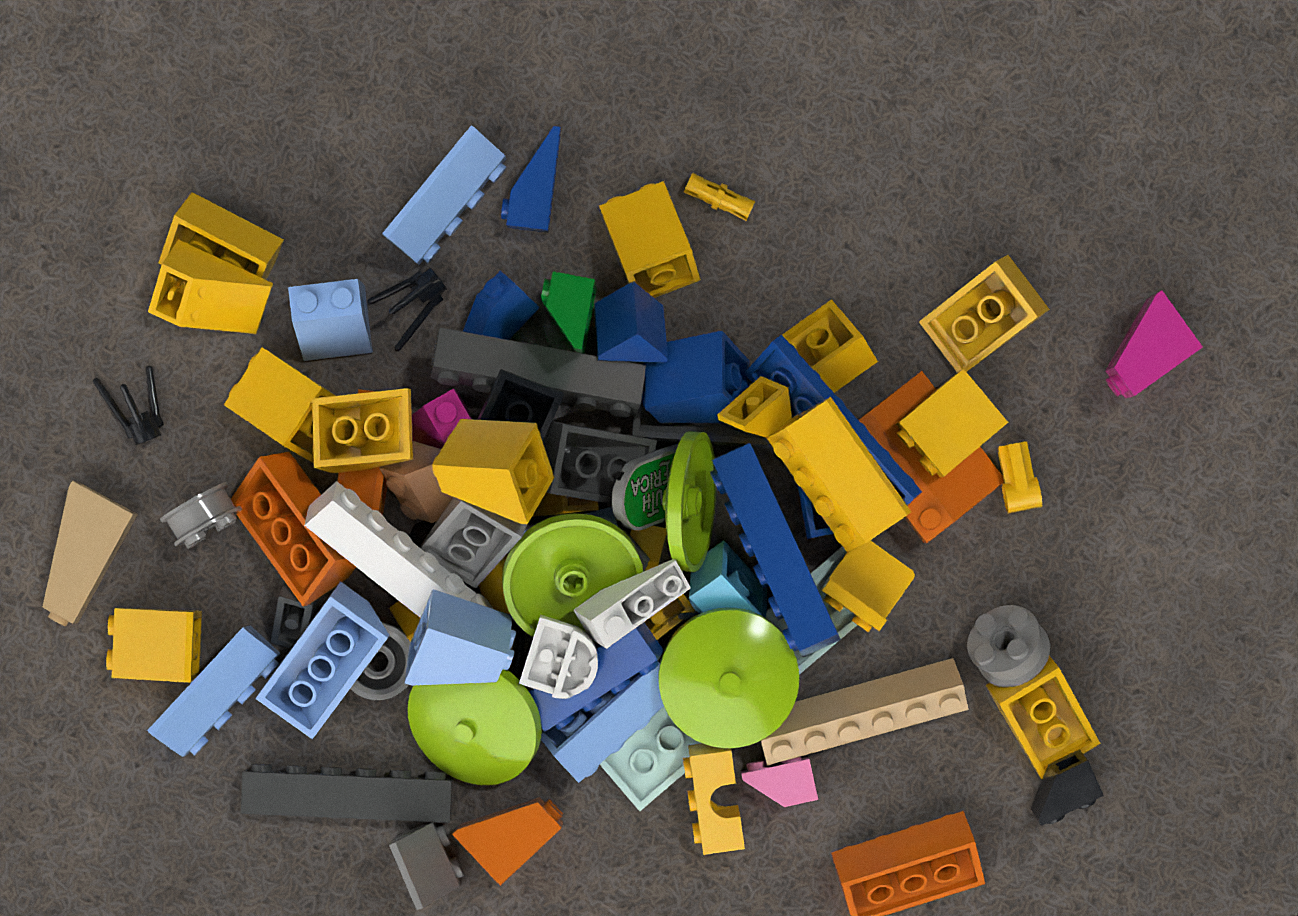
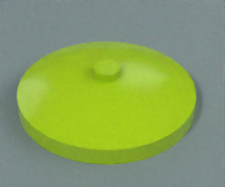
M688 431L682 436L671 464L667 489L664 490L662 498L671 558L676 560L681 571L696 572L703 565L709 549L714 524L716 485L710 471L716 469L712 462L715 457L711 440L705 432Z
M573 513L554 516L528 529L507 555L502 573L505 603L514 621L532 637H534L540 615L575 625L585 631L574 609L600 590L642 573L643 567L634 543L615 524L588 514Z
M717 608L692 617L672 635L666 644L659 664V690L668 715L686 735L712 747L740 748L765 739L786 720L797 698L799 668L793 649H790L783 632L770 620L746 609Z
M503 669L497 682L413 685L408 700L409 725L423 753L433 764L448 775L476 785H496L507 782L518 776L529 765L536 755L541 741L540 714L527 688L519 684L520 680L509 670Z

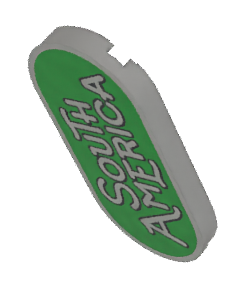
M678 444L635 458L623 466L620 472L625 473L621 480L616 479L612 491L613 513L616 519L622 522L621 526L627 529L643 530L665 521L662 498L664 490L667 489L669 472Z

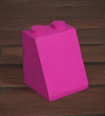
M1162 290L1146 299L1105 370L1109 375L1106 382L1116 396L1123 395L1126 399L1137 395L1203 348Z
M455 389L425 404L412 414V441L442 449L448 436L452 433L460 419H473L461 396Z

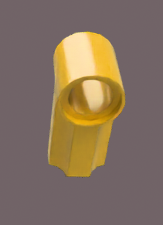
M1027 441L997 447L1004 483H1002V493L1007 513L1042 507L1041 490L1038 479L1033 474Z

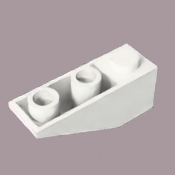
M672 559L600 590L575 608L574 612L592 640L607 649L691 587L676 560Z

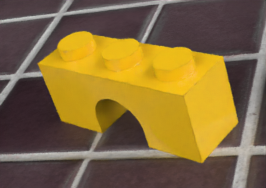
M703 743L688 745L690 757L683 758L686 779L693 778L694 790H688L687 792L690 811H697L699 822L692 823L695 844L702 843L703 855L745 849L739 806H720L711 800V796L717 788L723 785L736 784L731 748L712 747Z

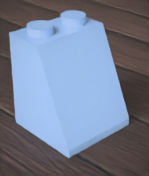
M359 279L288 287L292 323L304 361L373 353L365 285Z
M433 589L409 645L404 683L408 685L497 682L502 669L508 671L514 656V650H511L516 631L511 630L512 616Z

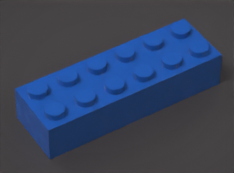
M751 443L712 460L716 469L710 471V474L720 494L727 493L730 499L724 505L735 526L741 524L744 533L739 534L740 540L749 558L756 556L759 562L753 568L763 588L770 587L774 595L767 599L778 621L783 618L785 619L788 628L782 630L790 649H793L794 652L799 650L802 657L841 640Z

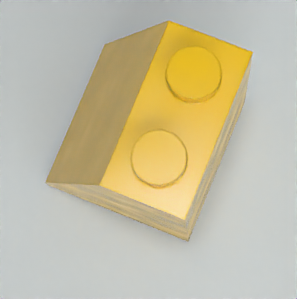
M664 181L657 184L644 185L636 192L625 196L613 197L607 203L599 205L628 284L634 281L652 297L656 298L701 280L692 249Z
M262 347L258 354L250 360L248 369L240 381L230 390L229 397L224 406L284 447L314 463L312 398L336 395Z
M962 369L896 424L900 429L896 434L906 447L911 449L914 446L923 456L919 462L931 476L937 473L941 478L1009 422L969 374Z
M460 419L432 464L433 474L437 477L443 493L520 524L529 523L555 478L536 423Z
M114 608V615H109L108 635L113 636V649H108L106 657L107 670H112V678L193 682L200 674L202 611Z

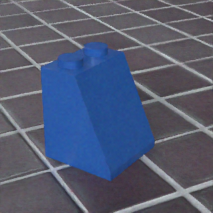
M723 331L667 342V363H642V365H646L645 391L642 393L643 406L659 423H724L718 420L717 414L750 386V379L744 374L749 368V359Z

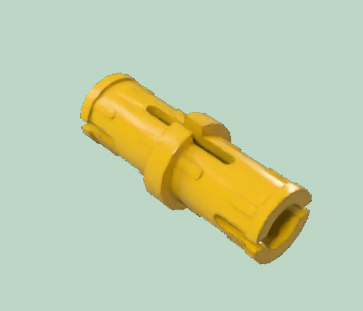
M695 173L691 174L683 192L712 205L711 208L716 211L719 208L744 221H747L755 203L754 200L727 189L728 185L722 183L720 186Z

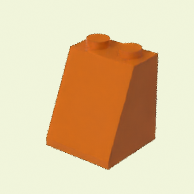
M539 797L462 823L455 829L452 835L501 886L562 828L563 821L561 818L563 817V812L551 799L544 802Z

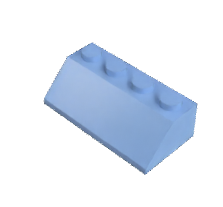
M471 125L382 234L418 265L423 260L429 263L441 249L437 244L445 233L451 236L463 222L459 218L467 207L473 210L484 197L485 193L481 190L489 180L495 183L507 168L503 164L506 156Z
M340 582L266 682L256 700L313 739L389 637V633L370 603Z
M251 625L243 627L147 731L180 756L184 757L189 752L195 756L209 741L205 735L214 726L219 730L232 716L228 710L237 701L243 704L255 692L256 689L252 684L260 676L266 679L279 666L275 659L281 653Z
M659 665L644 676L638 672L630 677L631 683L618 693L613 694L610 690L600 696L603 701L593 709L585 712L581 708L573 713L574 719L563 728L557 730L553 726L545 732L542 729V742L578 783L585 777L591 776L598 769L600 763L610 754L619 751L631 735L647 726L651 717L664 707L658 682Z

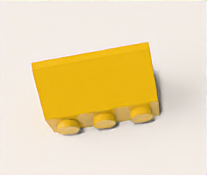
M191 192L173 217L158 263L162 265L179 239L266 280L277 260L284 239Z

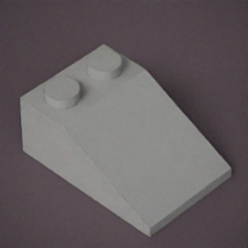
M453 497L419 548L424 552L431 553L438 560L439 564L450 573L457 574L464 582L477 588L522 538L527 524H520Z
M428 822L396 836L389 844L416 910L426 907L460 887L462 883L459 878L464 876L458 858L454 857L451 859L446 848L451 842L443 825L437 827L436 822Z

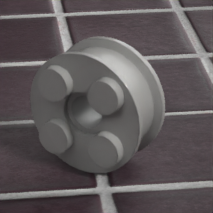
M227 482L221 483L191 498L160 518L161 523L167 522L177 538L174 542L175 547L185 544L187 549L204 541L206 539L205 533L214 527L220 532L236 523L237 518L235 515L242 510V507L234 506L225 490L229 486Z
M1005 605L994 608L977 618L968 637L967 650L970 659L979 668L987 681L999 687H1015L1032 680L1044 668L1050 654V640L1045 630L1039 625L1036 617L1029 610L1016 605Z
M387 623L382 624L389 633V637L378 650L388 658L386 669L384 671H376L369 663L350 688L357 695L370 700L392 698L409 686L404 682L410 641L402 629Z

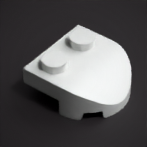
M540 615L519 684L553 694L552 697L559 699L571 698L585 689L587 690L594 681L598 669V653L592 638L587 632L575 625Z

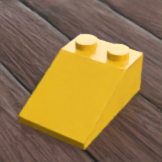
M1006 255L991 264L920 320L919 323L955 371L959 372L964 369L968 372L1050 309L1010 256Z
M405 388L312 398L314 468L330 473L367 470L413 459L411 389Z
M1050 655L1041 672L1027 683L1015 687H999L990 682L986 684L998 709L1041 779H1043L1048 764L1079 749L1084 754L1101 744L1060 668Z

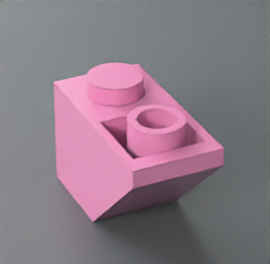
M800 756L768 766L766 760L755 761L746 764L747 770L740 771L744 782L783 807L818 800L809 757L801 758Z

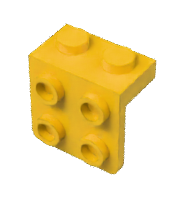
M870 540L847 552L820 590L826 594L823 601L839 612L845 607L855 614L851 621L869 633L872 627L877 631L881 630L887 621L886 617L913 581L915 574L912 569Z

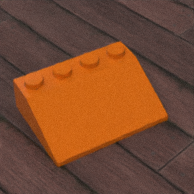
M921 371L858 420L866 426L868 432L890 453L893 460L914 480L915 484L922 491L908 505L911 513L904 518L922 542L928 543L994 491L1004 480L1003 475L981 447L976 449L948 474L940 478L937 473L931 476L919 462L923 456L914 446L909 449L896 434L900 429L896 424L936 390L927 376Z

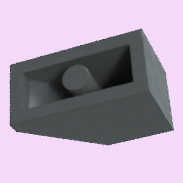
M284 582L278 598L270 643L292 648L313 620L319 598L308 606H302Z

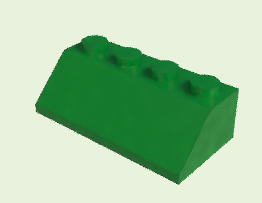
M553 271L551 279H544L541 294L542 302L576 353L585 354L597 292L595 279Z

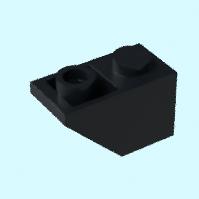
M1080 749L1048 764L1031 806L1032 813L1041 826L1046 823H1057L1065 817V814L1075 809L1088 808L1096 802V799L1104 796L1089 761Z

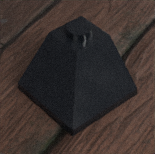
M500 369L477 420L536 423L543 442L564 393Z

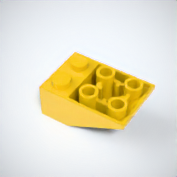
M178 239L161 265L148 312L179 327L256 334L273 283Z

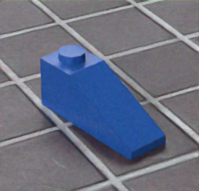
M553 126L511 189L510 199L503 198L501 219L507 220V228L549 233L561 127Z
M499 271L494 278L487 281L484 288L477 294L462 332L509 340L540 307L502 271Z

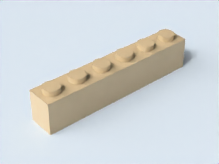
M954 658L796 701L782 725L771 735L760 741L767 766L969 710L964 685Z

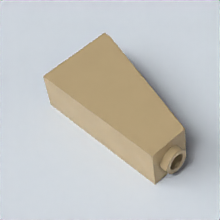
M72 481L68 488L42 606L50 611L48 615L50 619L63 626H67L68 622L72 624L79 623L138 515L78 481Z

